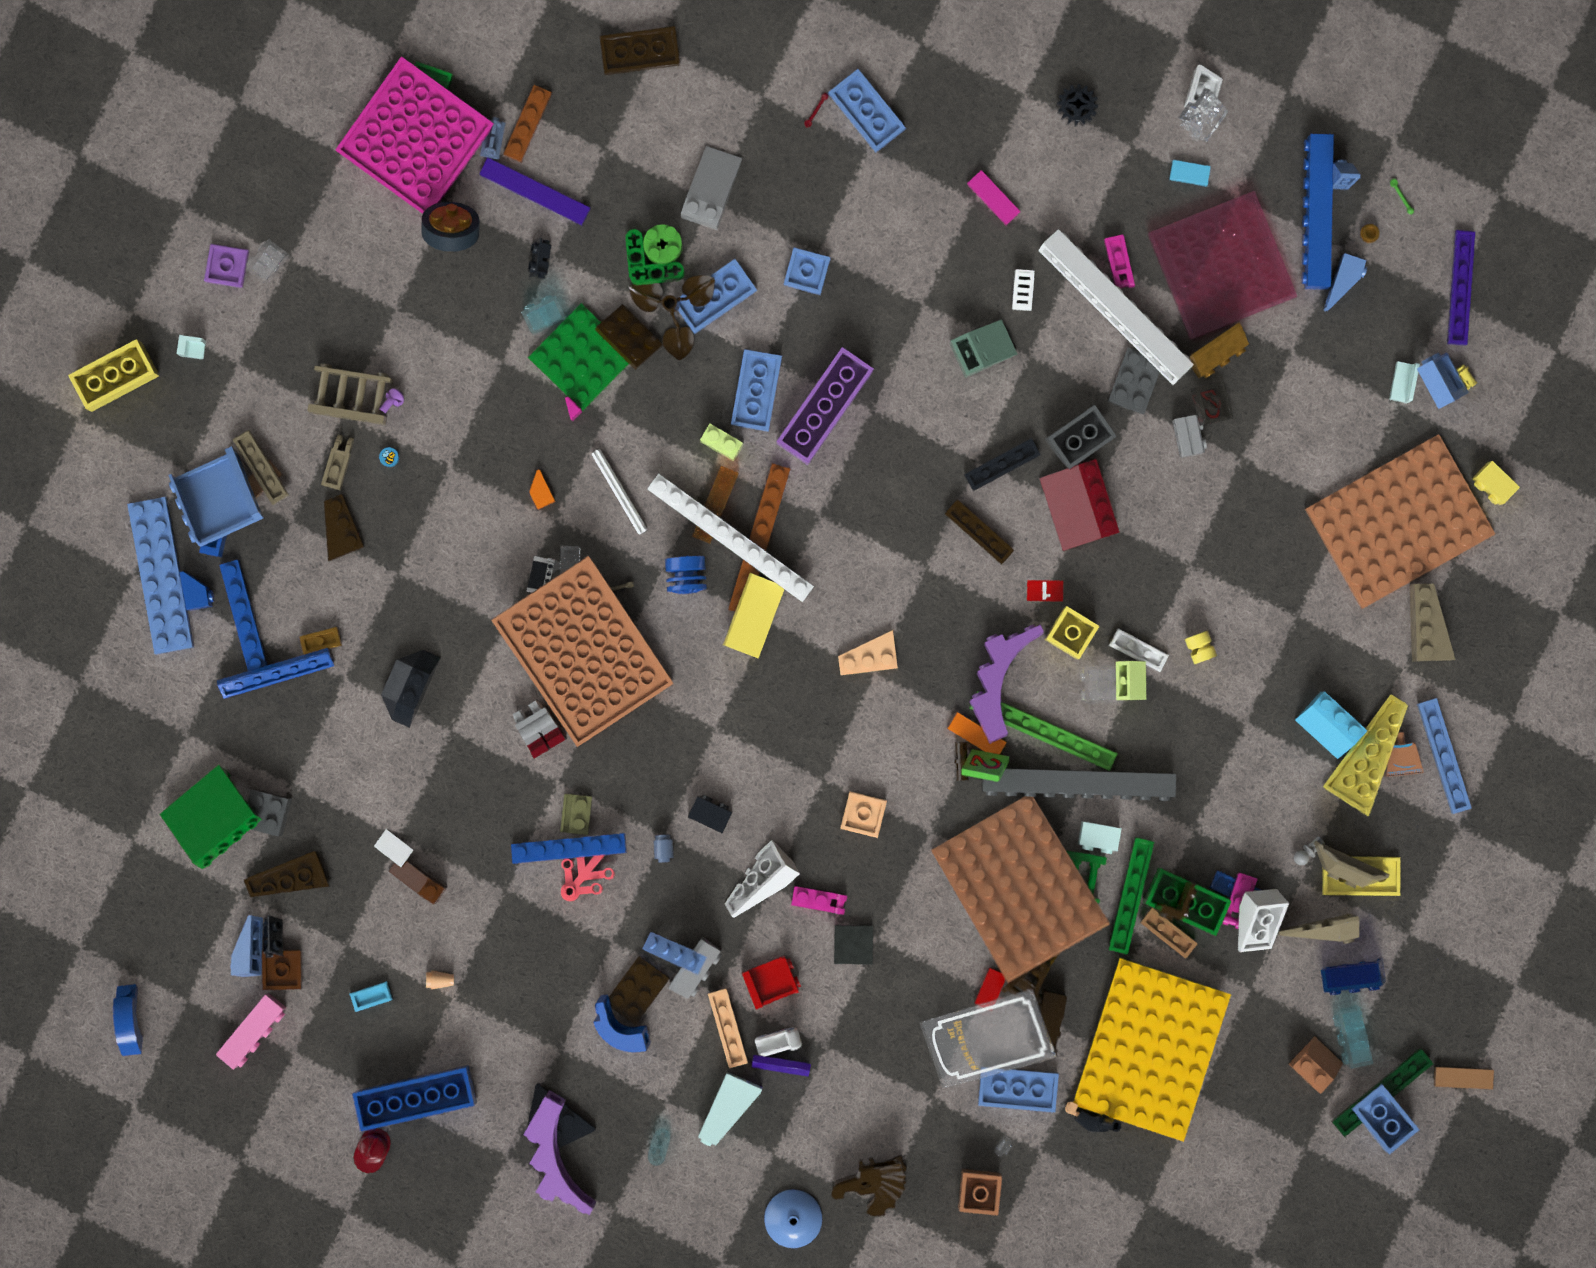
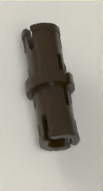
M955 742L956 759L954 763H956L957 771L956 781L969 780L968 776L962 775V767L967 760V742Z

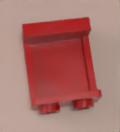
M785 955L742 972L756 1010L766 1004L794 993H799L800 982L797 976L793 977L791 972L794 969L790 958L786 959Z

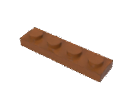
M536 85L533 86L505 149L504 156L522 163L552 92Z

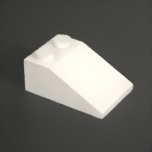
M1277 889L1245 892L1239 907V952L1272 949L1289 904Z

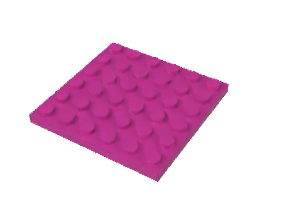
M401 56L335 151L423 214L431 205L440 203L490 133L494 123Z

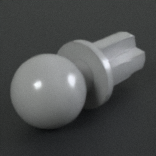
M1317 837L1309 845H1304V850H1299L1294 854L1295 863L1301 866L1307 864L1309 856L1314 858L1317 852L1314 845L1315 841L1325 845L1324 841Z

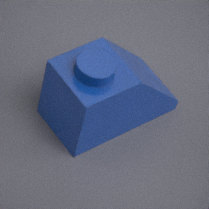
M179 572L186 610L192 611L212 607V602L215 600L213 591H210L208 586L187 572Z

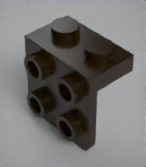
M1189 881L1186 882L1176 909L1157 903L1155 910L1159 911L1158 915L1171 921L1173 917L1182 920L1183 917L1186 918L1190 910L1188 906L1190 899L1193 900L1197 893L1196 884Z

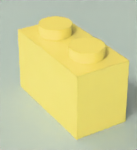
M1493 461L1488 462L1472 478L1475 481L1474 485L1480 491L1484 490L1489 495L1488 499L1495 505L1505 504L1520 488Z

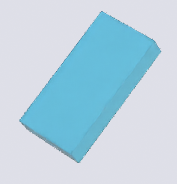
M1173 160L1169 180L1207 186L1211 166Z
M387 981L350 993L355 1012L393 1000Z

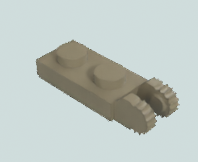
M338 434L334 447L331 449L321 485L341 491L354 439L349 438L345 452L340 451L339 448L342 444L343 436Z

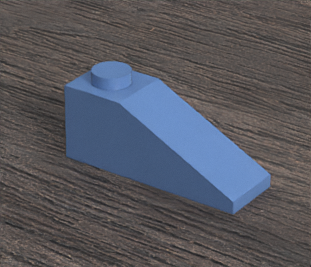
M1336 160L1333 162V189H1349L1360 179V173L1353 163H1347V160Z
M1346 253L1341 256L1323 309L1324 311H1328L1361 277L1364 278L1367 271L1365 266L1367 260Z
M252 915L247 917L231 955V975L239 977L262 975V917Z

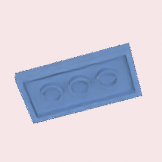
M859 69L828 92V95L875 153L906 129Z
M736 259L711 275L715 279L714 294L712 300L707 305L696 307L690 303L689 299L679 302L678 312L694 334L757 291Z
M744 349L731 421L732 426L769 432L782 356Z
M981 1066V1070L989 1068L987 1066ZM997 1068L982 1072L980 1076L978 1106L1055 1113L1059 1074L1009 1068Z

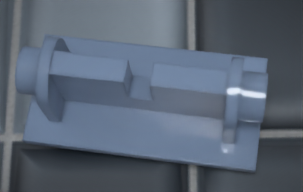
M493 117L490 121L494 125L482 142L480 156L499 160L505 123L499 122V118Z

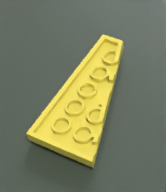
M1393 695L1388 697L1366 727L1367 732L1349 750L1323 786L1327 791L1369 816L1408 707L1405 702Z

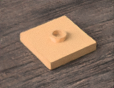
M850 791L840 829L878 838L887 800Z

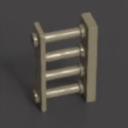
M328 364L315 366L314 370L321 372L317 401L314 404H308L307 411L309 413L386 425L387 417L382 415L383 412H381L380 407L383 402L385 384H393V379L389 378V374L377 373L376 376L332 369V365ZM329 374L340 375L336 404H333V407H327L326 403H324ZM348 377L359 378L355 406L352 407V410H346L345 406H343ZM367 380L378 381L374 409L371 410V413L363 412L364 409H362Z

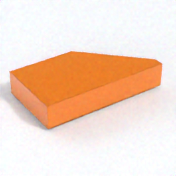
M540 469L537 470L529 493L539 510L554 503L555 500Z

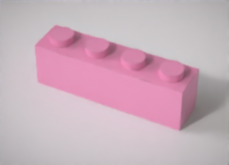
M266 994L217 1052L216 1056L233 1070L238 1066L241 1068L247 1062L248 1058L246 1056L249 1052L254 1053L261 1045L259 1040L263 1036L266 1038L272 1032L273 1028L271 1026L275 1021L279 1023L285 1016L283 1011L286 1007L271 994Z

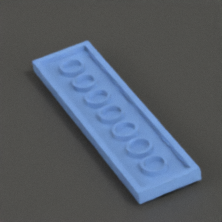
M167 497L127 504L154 654L194 648L180 580V568Z

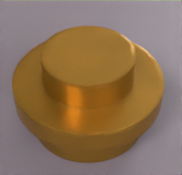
M1366 224L1360 231V237L1366 243L1375 242L1380 235L1378 227L1374 224Z

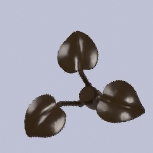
M698 275L687 279L682 286V291L686 297L682 298L667 295L661 299L663 289L659 283L630 285L631 298L639 309L644 312H654L658 307V303H660L665 310L670 312L676 329L671 328L665 332L663 346L677 360L684 359L693 348L694 334L688 327L680 328L675 312L680 307L679 302L688 299L696 307L707 305L712 300L714 294L715 279L707 275Z

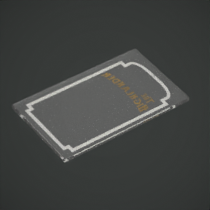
M1032 989L920 1022V1027L943 1089L1056 1057Z

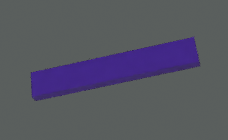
M487 158L479 174L481 177L581 226L590 211V207L490 158Z
M1455 231L1447 344L1468 345L1476 231Z

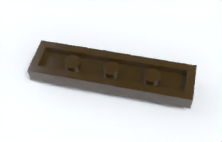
M958 499L945 513L952 522L999 564L1002 565L1015 551Z

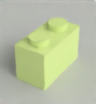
M709 424L700 439L701 443L732 461L735 460L743 446V442L712 424Z
M1146 661L1116 662V700H1146Z

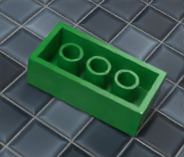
M1158 867L1143 903L1153 908L1156 907L1157 903L1176 909L1187 880ZM1196 885L1197 893L1193 900L1190 899L1188 904L1190 907L1189 913L1186 918L1183 917L1182 921L1216 936L1232 901Z

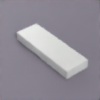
M1119 628L1109 646L1137 661H1146L1147 666L1158 672H1161L1169 656Z

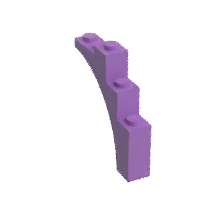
M1035 624L1025 628V632L1020 635L1014 633L1008 636L1007 641H1005L1003 635L997 636V634L988 637L987 642L984 644L993 664L986 663L979 667L980 670L977 672V675L986 693L983 694L981 691L974 694L970 704L989 744L1008 735L1000 705L1003 679L1016 655L1031 641L1043 635L1044 631L1041 625L1037 627Z
M549 1090L524 1133V1136L529 1141L540 1144L529 1164L533 1165L537 1171L546 1173L536 1193L542 1199L553 1201L555 1196H557L562 1202L575 1206L579 1212L590 1215L597 1201L585 1194L574 1183L566 1171L559 1153L557 1126L560 1112L566 1100Z

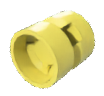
M1208 631L1185 639L1188 649L1192 650L1190 655L1194 664L1217 656L1214 646L1210 645L1212 640Z

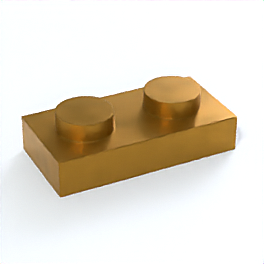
M338 627L299 637L304 655L325 648L331 649L342 646Z

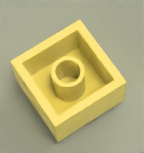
M1066 606L1044 640L1078 660L1099 626Z

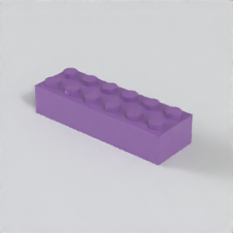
M842 347L776 441V444L806 465H809L874 369Z

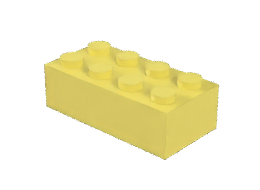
M136 339L68 376L83 405L92 412L159 377V374L144 345Z

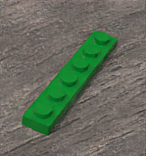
M1136 837L1134 839L1108 950L1128 955L1153 851V841Z

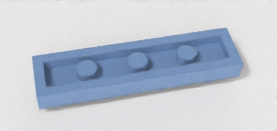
M650 932L642 948L697 975L707 958L653 932Z

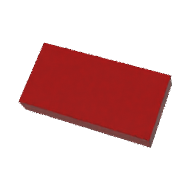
M989 967L974 1002L975 1004L984 1008L996 1004L1006 980L1001 972Z

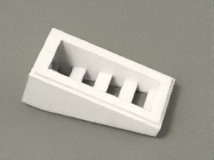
M1015 270L1012 310L1031 311L1035 271ZM1019 276L1029 277V280H1019ZM1018 284L1029 285V288H1019ZM1017 293H1028V296H1019ZM1017 300H1026L1028 304H1019Z

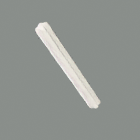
M600 449L592 453L594 460L637 533H644L647 530L644 522Z

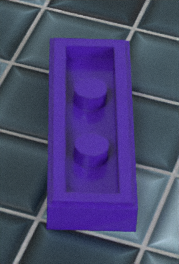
M753 1055L751 1068L809 1077L811 1064Z

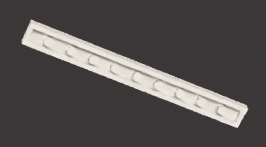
M660 474L656 476L648 487L650 492L801 602L805 600L814 586Z

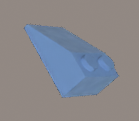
M1382 1084L1352 1108L1373 1138L1389 1155L1419 1131L1417 1126Z

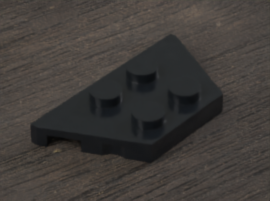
M539 1083L535 1086L528 1126L548 1093V1090ZM565 1103L560 1112L557 1126L558 1148L596 1130L592 1124Z

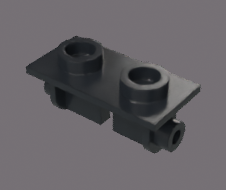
M538 238L532 243V261L528 265L529 277L537 276V278L545 279V276H547L549 262L542 261V259L550 258L552 245H550L549 240L542 241V238Z
M268 915L263 923L264 938H268V940L264 941L263 953L267 958L273 957V954L283 956V920Z

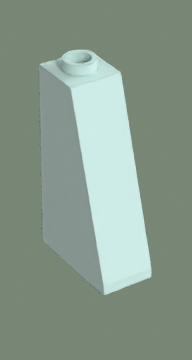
M727 1071L699 1133L698 1138L701 1139V1142L708 1146L712 1144L717 1145L759 1096L762 1087Z

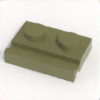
M564 794L560 832L589 834L592 796Z

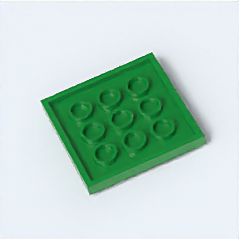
M581 303L528 359L584 411L629 363L595 330L601 322Z

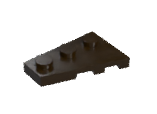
M343 494L324 501L328 562L364 548Z

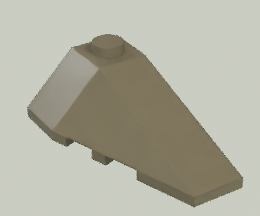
M1350 913L1279 929L1277 934L1290 937L1343 941V944L1355 942L1354 938H1359V917Z

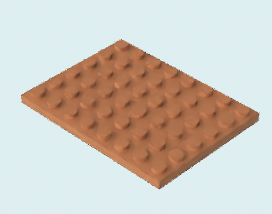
M1439 434L1305 509L1361 609L1495 535L1493 528Z
M589 555L491 619L577 747L674 684Z
M1025 796L931 850L1007 982L1109 925L1107 918L1034 797Z

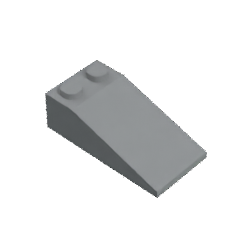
M706 146L682 208L681 218L718 230L742 158Z

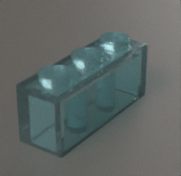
M1354 1005L1334 1010L1335 1015L1332 1017L1335 1027L1339 1029L1337 1040L1339 1045L1343 1046L1344 1053L1341 1056L1344 1065L1347 1064V1067L1353 1069L1374 1064L1361 1008Z

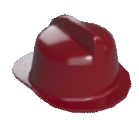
M375 1128L367 1130L362 1135L353 1157L354 1164L360 1171L374 1173L383 1165L391 1145L387 1132Z

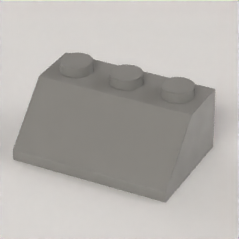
M704 937L700 939L693 951L707 957L699 974L697 975L681 967L668 987L687 999L690 996L694 997L700 989L697 985L701 979L703 981L707 979L711 973L708 969L712 963L716 965L722 957L719 954L721 949Z

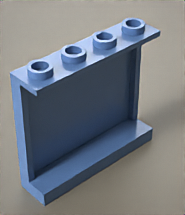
M232 446L225 449L226 455L176 478L172 474L169 475L171 480L169 486L172 492L177 495V499H175L176 504L184 513L182 519L185 525L190 528L188 532L192 542H196L200 547L264 518L239 455Z

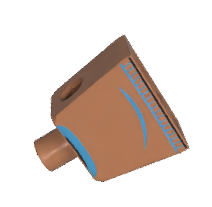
M1399 732L1383 776L1423 773L1416 744L1405 743L1404 732Z

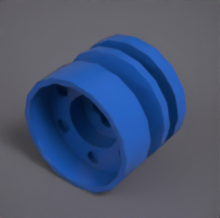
M705 556L665 559L666 572L674 573L675 577L666 579L667 583H675V586L667 587V592L692 594L707 589V584H698V581L706 580V576L697 575L698 571L705 570Z

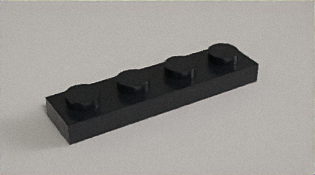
M1031 438L964 474L974 492L1039 457L1041 454Z

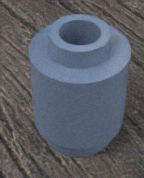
M656 835L653 841L654 859H658V863L670 862V858H674L673 840L670 835Z

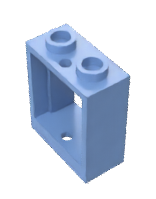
M1437 353L1422 361L1423 365L1417 368L1438 409L1469 393L1448 353L1443 355Z

